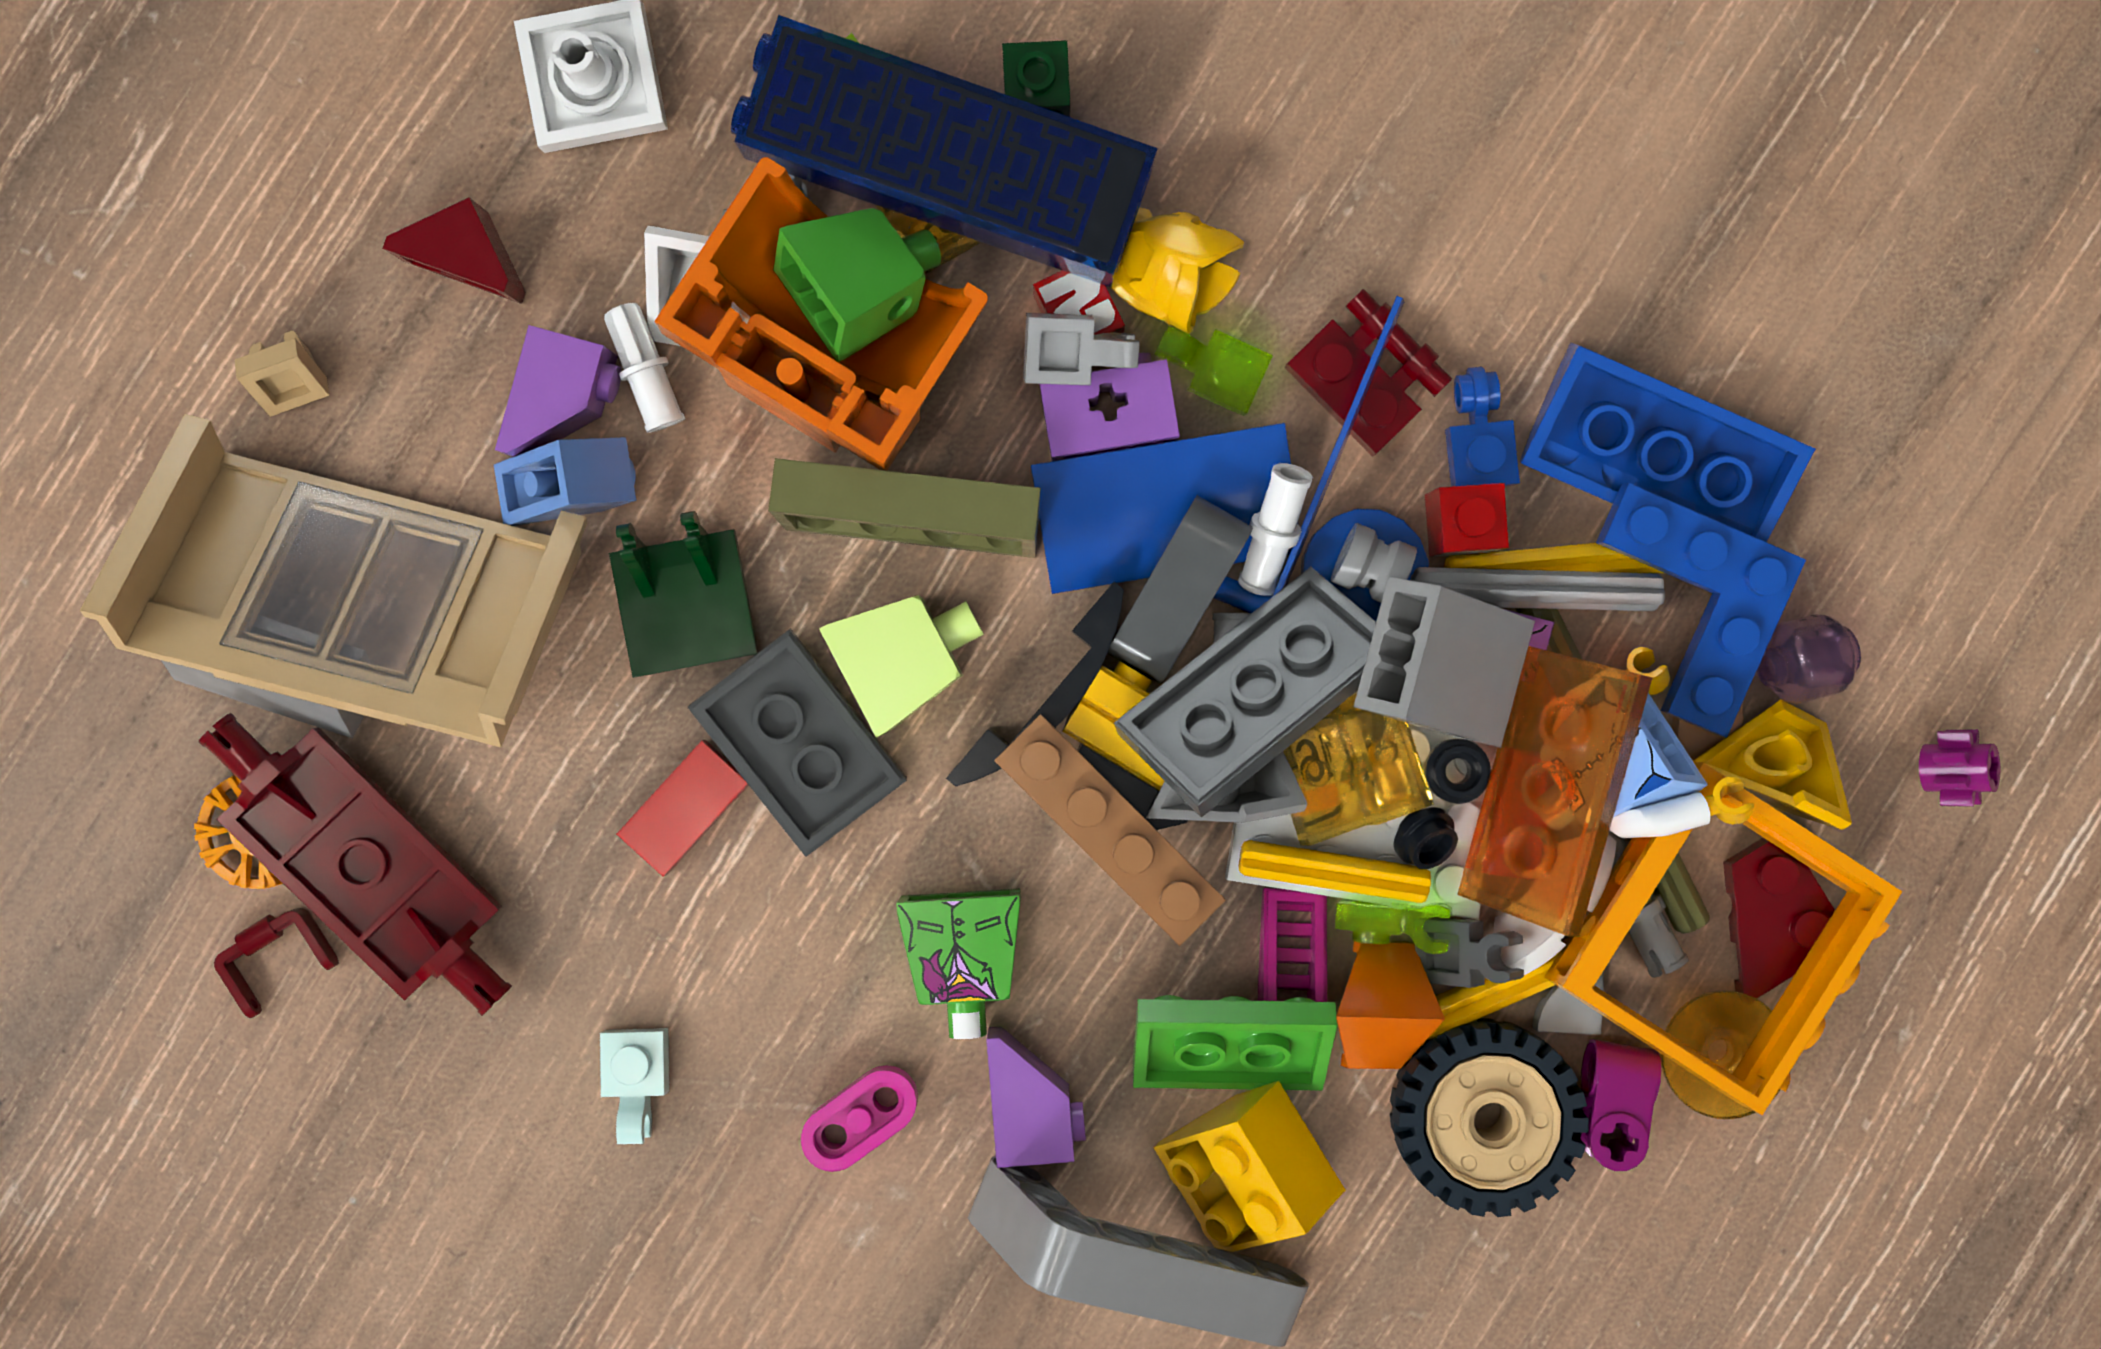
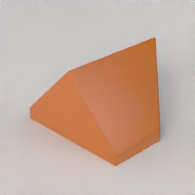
M1354 939L1353 952L1357 953L1336 1015L1344 1050L1341 1056V1066L1349 1069H1401L1445 1020L1413 943L1406 941Z

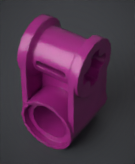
M1591 1039L1586 1046L1581 1068V1090L1584 1092L1587 1106L1583 1107V1113L1589 1118L1588 1133L1581 1134V1140L1586 1145L1584 1151L1595 1158L1603 1167L1610 1170L1628 1171L1637 1167L1646 1157L1649 1148L1653 1108L1659 1092L1662 1072L1660 1054L1655 1049ZM1615 1126L1622 1130L1620 1140L1611 1139L1608 1146L1600 1142L1602 1133H1613Z

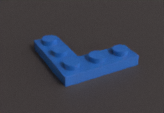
M1631 483L1621 484L1596 543L1712 593L1660 711L1715 735L1727 738L1806 559Z

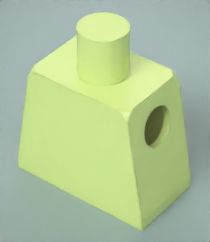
M919 595L819 628L876 738L890 732L963 676L952 651L984 635L967 601L933 618L924 599Z

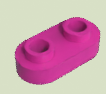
M889 1065L878 1066L866 1072L814 1110L807 1119L801 1133V1146L808 1161L824 1171L837 1172L847 1169L903 1129L914 1116L918 1103V1091L914 1080L907 1072L898 1067ZM882 1087L892 1088L898 1095V1102L890 1107L883 1106L876 1100L875 1092ZM831 1124L840 1125L845 1129L847 1139L842 1143L830 1142L825 1136V1128Z

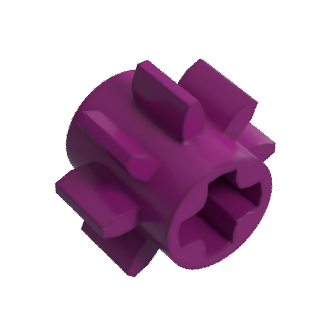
M1978 729L1938 731V744H1924L1919 755L1921 786L1926 792H1940V806L1974 807V805L1982 804L1981 792L1997 791L2001 774L1998 748L1995 744H1979Z

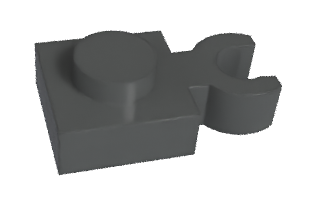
M1436 916L1415 918V951L1420 957L1431 984L1472 988L1485 985V978L1494 983H1505L1524 977V969L1509 968L1501 959L1502 947L1523 943V935L1518 932L1502 931L1484 936L1483 920Z

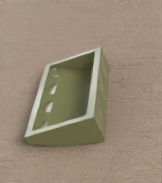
M775 458L768 511L787 531L1035 558L1041 488Z

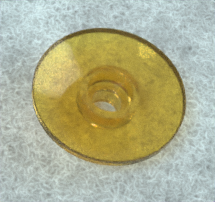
M1728 990L1712 991L1694 997L1680 1007L1670 1019L1665 1031L1709 1060L1708 1050L1710 1045L1716 1040H1724L1726 1044L1725 1055L1721 1059L1712 1062L1733 1074L1772 1010L1761 1001L1744 993ZM1660 1053L1661 1067L1667 1084L1677 1098L1692 1110L1715 1119H1737L1756 1113L1735 1102Z

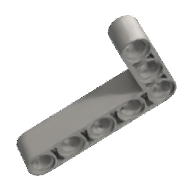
M993 1156L989 1162L968 1216L969 1222L1025 1283L1047 1295L1276 1347L1286 1345L1309 1287V1283L1297 1273L1269 1261L1084 1216L1036 1170L1029 1166L997 1168L996 1156Z

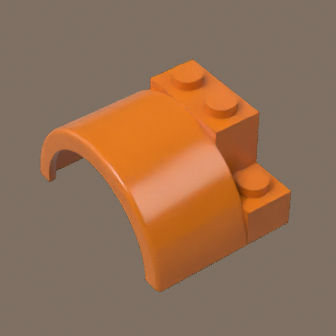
M763 157L759 160L654 322L664 336L719 369L725 382L733 390L836 453L841 445L879 470L888 471L921 419V406L987 304L988 296L969 282H967L964 288H950L926 279L918 310L910 319L850 357L837 362L773 270L780 228L828 216L802 193L789 176L786 168L768 157ZM740 314L748 320L747 324L742 320ZM868 397H870V398H872V399H874V400H876V401H878V402L869 401V398H868Z

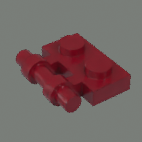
M1364 289L1345 306L1363 324L1351 337L1332 319L1284 367L1342 426L1371 359L1364 350L1376 338L1379 340L1392 309L1386 302L1380 306ZM1397 322L1386 349L1403 366L1390 377L1378 365L1350 432L1352 437L1372 457L1422 410L1404 392L1416 379L1434 397L1452 380L1435 362L1439 355L1427 343L1421 347Z

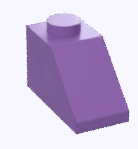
M528 325L495 450L515 457L556 440H561L600 418L605 402L612 403L619 390L621 367L616 365L618 355L604 345Z
M989 1027L986 1041L997 1168L1074 1162V1142L1086 1141L1083 1102L1070 1103L1069 1083L1003 1027Z

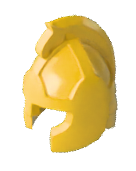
M1132 208L1126 212L1110 261L1105 263L1097 260L1101 274L1109 287L1126 303L1144 314L1163 320L1168 325H1172L1190 334L1195 327L1196 315L1205 314L1216 307L1230 293L1239 279L1240 272L1215 261L1235 250L1242 249L1244 241L1225 229H1216L1202 223L1198 216L1188 212H1176L1153 217L1150 210L1146 208Z

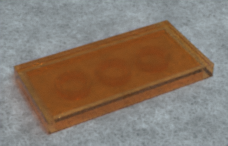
M1528 646L1501 748H1497L1457 895L1560 934L1580 937L1652 677Z

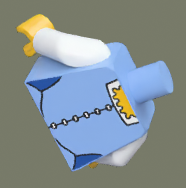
M1647 647L1635 648L1628 655L1626 670L1612 669L1573 690L1567 696L1554 730L1555 736L1543 749V760L1558 785L1537 802L1538 810L1544 820L1556 830H1565L1579 819L1588 829L1611 831L1621 838L1663 837L1708 825L1710 823V816L1716 815L1724 823L1734 825L1745 822L1753 814V803L1744 804L1739 808H1730L1721 801L1724 795L1736 793L1744 789L1745 782L1740 778L1734 776L1723 778L1715 785L1713 794L1704 797L1699 792L1708 785L1650 696L1662 692L1668 686L1670 681L1668 666H1659L1650 673L1641 672L1655 662L1653 650Z

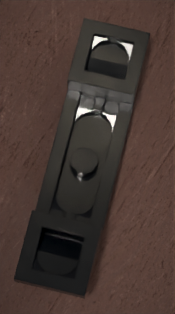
M1113 582L1072 630V633L1088 645L1090 650L1014 739L1008 743L992 728H989L947 776L946 779L956 787L976 781L1002 769L994 760L1040 714L1055 728L1067 717L1089 688L1108 653L1121 613L1123 588L1116 582Z

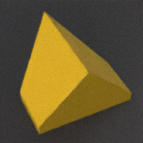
M1782 699L1693 760V762H1704L1725 777L1734 776L1740 778L1745 782V790L1780 811L1840 830L1853 824L1827 723Z

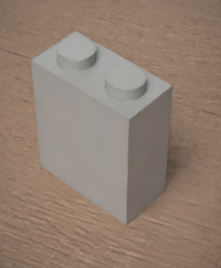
M1388 577L1353 707L1451 736L1501 748L1535 621L1443 586Z

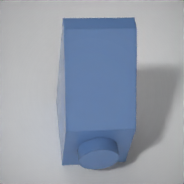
M626 437L556 440L494 464L503 524L517 526L558 519L561 510L578 515L603 512L636 501L634 489L636 473L633 462L629 458Z

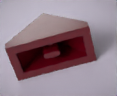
M470 197L386 236L382 249L405 263L520 304L523 302L526 293L489 213Z

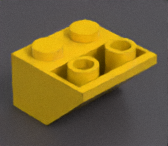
M1279 1081L1234 1095L1162 1139L1153 1147L1167 1169L1170 1179L1178 1187L1200 1223L1205 1236L1211 1241L1214 1248L1229 1252L1307 1234L1346 1191Z

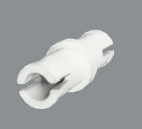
M1288 463L1275 464L1271 471V480L1261 511L1255 513L1251 518L1249 525L1254 527L1250 534L1252 540L1243 570L1240 572L1238 579L1241 587L1251 593L1263 596L1274 594L1289 548L1295 547L1299 541L1301 527L1297 523L1307 490L1310 488L1313 476L1302 467Z

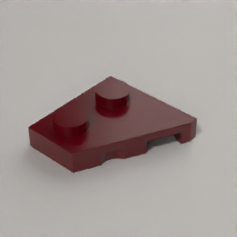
M1761 838L1723 862L1726 893L1732 901L1731 913L1728 916L1730 941L1736 943L1739 979L1734 980L1735 992L1740 1000L1747 1003L1753 1002L1796 974L1835 911L1809 867L1765 838Z

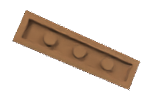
M1042 714L994 760L1179 946L1226 901Z

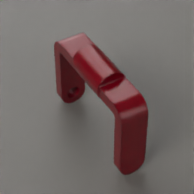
M296 908L285 912L277 918L267 915L235 935L236 944L216 956L214 961L215 970L241 1011L248 1018H253L260 1014L262 1008L233 961L243 955L251 956L283 936V930L294 923L319 963L326 970H330L339 964L337 955L306 909Z

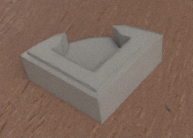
M1604 971L1595 983V986L1601 989L1602 991L1604 986ZM1555 985L1546 997L1542 998L1538 1003L1532 1028L1537 1032L1601 1035L1602 1015Z

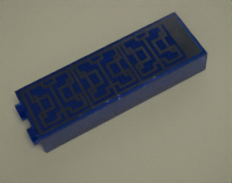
M778 15L772 35L764 33L761 36L753 59V71L758 73L750 97L745 95L740 97L731 122V133L736 135L734 142L745 159L758 163L761 158L768 157L786 168L789 175L1112 287L1155 165L1158 148Z

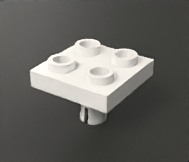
M619 0L514 21L537 145L544 153L668 129L645 6L641 0Z

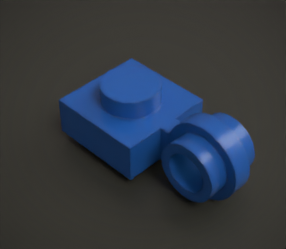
M1482 366L1467 368L1465 375H1456L1454 379V400L1457 412L1459 414L1469 413L1470 425L1452 426L1445 430L1451 487L1505 483L1506 487L1520 483L1513 420L1488 423V411L1498 410L1500 406V383L1495 371L1485 372Z

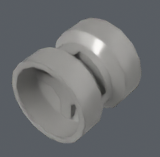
M1355 523L1337 558L1331 582L1346 589L1356 586L1369 588L1372 600L1381 603L1388 577L1408 579L1416 558L1417 548L1399 540L1388 545L1384 544L1383 540L1378 539L1375 530Z

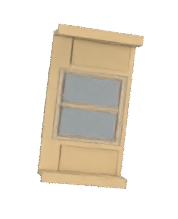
M184 414L85 599L80 612L84 617L99 622L116 649L213 673L214 677L391 723L403 726L411 724L502 747L513 717L517 715L580 558V541L587 526V518L561 510L550 536L238 456L224 451L210 420Z

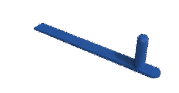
M1396 296L1300 528L1301 535L1299 541L1291 550L1274 594L1263 596L1251 593L1242 588L1237 580L1226 576L1214 599L1252 614L1287 586L1404 305L1402 297Z

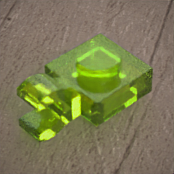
M1171 326L1167 327L1154 354L1163 360L1167 359L1169 363L1194 373L1187 391L1242 416L1248 413L1273 355L1217 329L1213 331L1206 346L1191 335Z
M1342 899L1336 904L1335 929L1351 930L1352 941L1368 944H1390L1391 934L1401 935L1405 933L1412 938L1415 945L1422 951L1429 954H1442L1450 949V941L1431 938L1425 930V923L1431 917L1450 918L1452 916V907L1438 902L1422 906L1408 905L1406 903H1392L1391 906Z

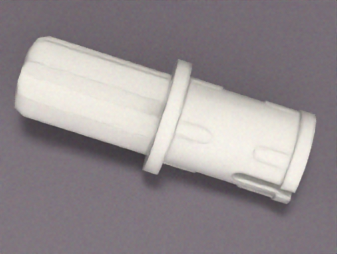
M626 303L609 310L605 314L604 320L624 369L619 373L622 381L628 380L643 417L646 432H655L685 420V416L681 413L664 369L669 362L667 357L659 356L640 306L637 303Z

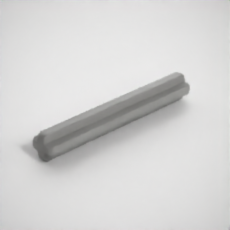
M1419 567L1415 569L1410 579L1411 581L1443 586L1499 608L1655 611L1665 600L1664 580L1656 573Z

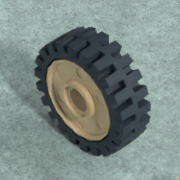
M1479 1018L1477 1022H1470L1450 1029L1421 1046L1412 1056L1409 1063L1399 1069L1396 1074L1399 1082L1397 1088L1392 1087L1390 1102L1393 1106V1112L1389 1114L1391 1128L1395 1135L1394 1140L1399 1152L1417 1180L1432 1195L1439 1197L1446 1205L1458 1211L1461 1207L1471 1215L1485 1217V1212H1492L1497 1217L1512 1216L1511 1209L1516 1207L1523 1212H1527L1537 1207L1534 1200L1538 1197L1544 1196L1549 1200L1559 1191L1554 1185L1561 1178L1568 1182L1576 1171L1571 1165L1574 1157L1582 1159L1586 1145L1581 1140V1134L1588 1133L1589 1118L1583 1113V1107L1587 1106L1584 1092L1577 1085L1578 1078L1572 1068L1564 1061L1563 1057L1547 1042L1516 1024L1506 1021L1497 1022L1491 1018ZM1489 1103L1500 1104V1117L1492 1127L1487 1129L1475 1128L1474 1117L1483 1105Z

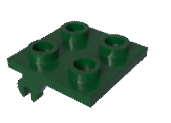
M690 511L680 515L681 525L685 526L687 531V538L646 546L637 537L631 523L616 526V536L621 538L623 550L609 553L633 678L756 655L759 652L736 531L734 529L708 534L701 526L697 513Z

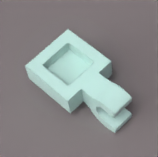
M668 1028L604 1030L600 1033L601 1097H620L616 1121L617 1144H643L644 1138L651 1137L652 1135L651 1096H664L669 1092Z

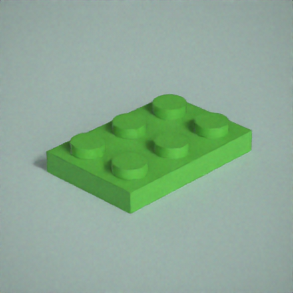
M1163 995L1154 999H1138L1133 1053V1088L1252 1090L1279 1081L1284 1090L1323 1091L1338 1025L1336 1003L1315 1002L1305 997H1295L1285 1001H1250L1239 996H1229L1219 1000H1185L1174 995Z

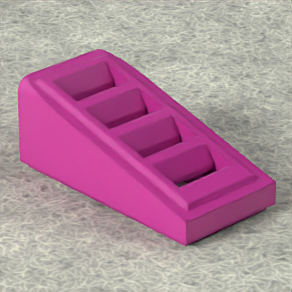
M1264 888L1262 890L1258 1001H1282L1277 1000V989L1307 990V998L1315 1002H1327V896L1286 889ZM1277 911L1311 912V924L1277 922ZM1277 937L1310 938L1309 949L1277 948ZM1277 963L1309 964L1308 975L1277 974Z

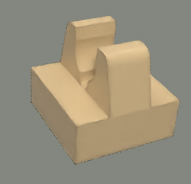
M294 331L284 333V342L265 348L261 342L253 344L249 349L248 355L235 359L236 378L270 417L329 396L326 375L317 366L309 349Z

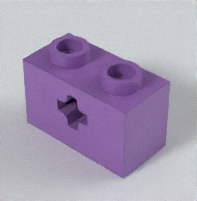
M1139 353L1138 368L1114 367L1091 372V386L1039 384L1051 461L1178 441L1180 436L1167 359L1152 362L1150 353ZM1110 392L1113 402H1125V406L1117 409L1115 420L1105 421L1102 411H1090V407L1098 405L1100 393Z

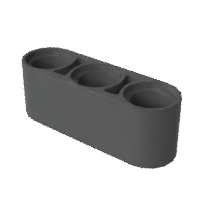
M1196 495L1114 637L1107 654L1157 683L1162 684L1233 566L1254 527Z

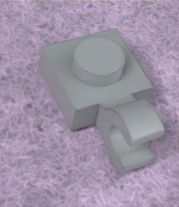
M1026 313L1023 379L1025 383L1091 386L1092 366L1138 368L1140 341L1135 340V335L1131 333L1114 332L1094 335L1095 319L1092 315Z

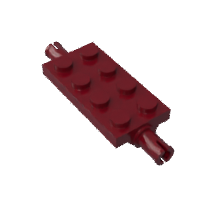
M232 713L217 721L212 726L216 730L213 733L207 731L198 742L213 753L241 781L238 788L242 792L237 800L216 820L404 1001L431 975L436 979L442 975L483 1016L512 985L509 982L506 983L470 948L474 943L470 937L502 906L319 727L310 730L295 746L281 755L278 751L270 754L236 720L237 718Z

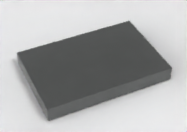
M791 628L687 707L805 857L907 781V777Z

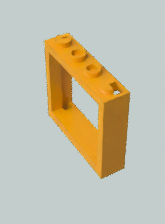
M1694 762L1708 784L1699 792L1704 797L1712 795L1715 785L1725 776L1704 762ZM1743 789L1736 793H1728L1721 799L1723 804L1730 808H1739L1749 803L1754 804L1753 814L1742 823L1743 825L1847 892L1733 1074L1595 986V983L1693 829L1663 837L1632 838L1611 870L1606 888L1592 913L1588 910L1585 911L1566 941V946L1559 952L1544 978L1735 1102L1763 1116L1778 1090L1787 1091L1791 1080L1789 1072L1803 1050L1811 1048L1821 1037L1826 1024L1824 1017L1836 997L1845 993L1856 981L1860 972L1859 961L1871 941L1880 937L1889 928L1890 925L1884 921L1902 894V891L1749 791Z

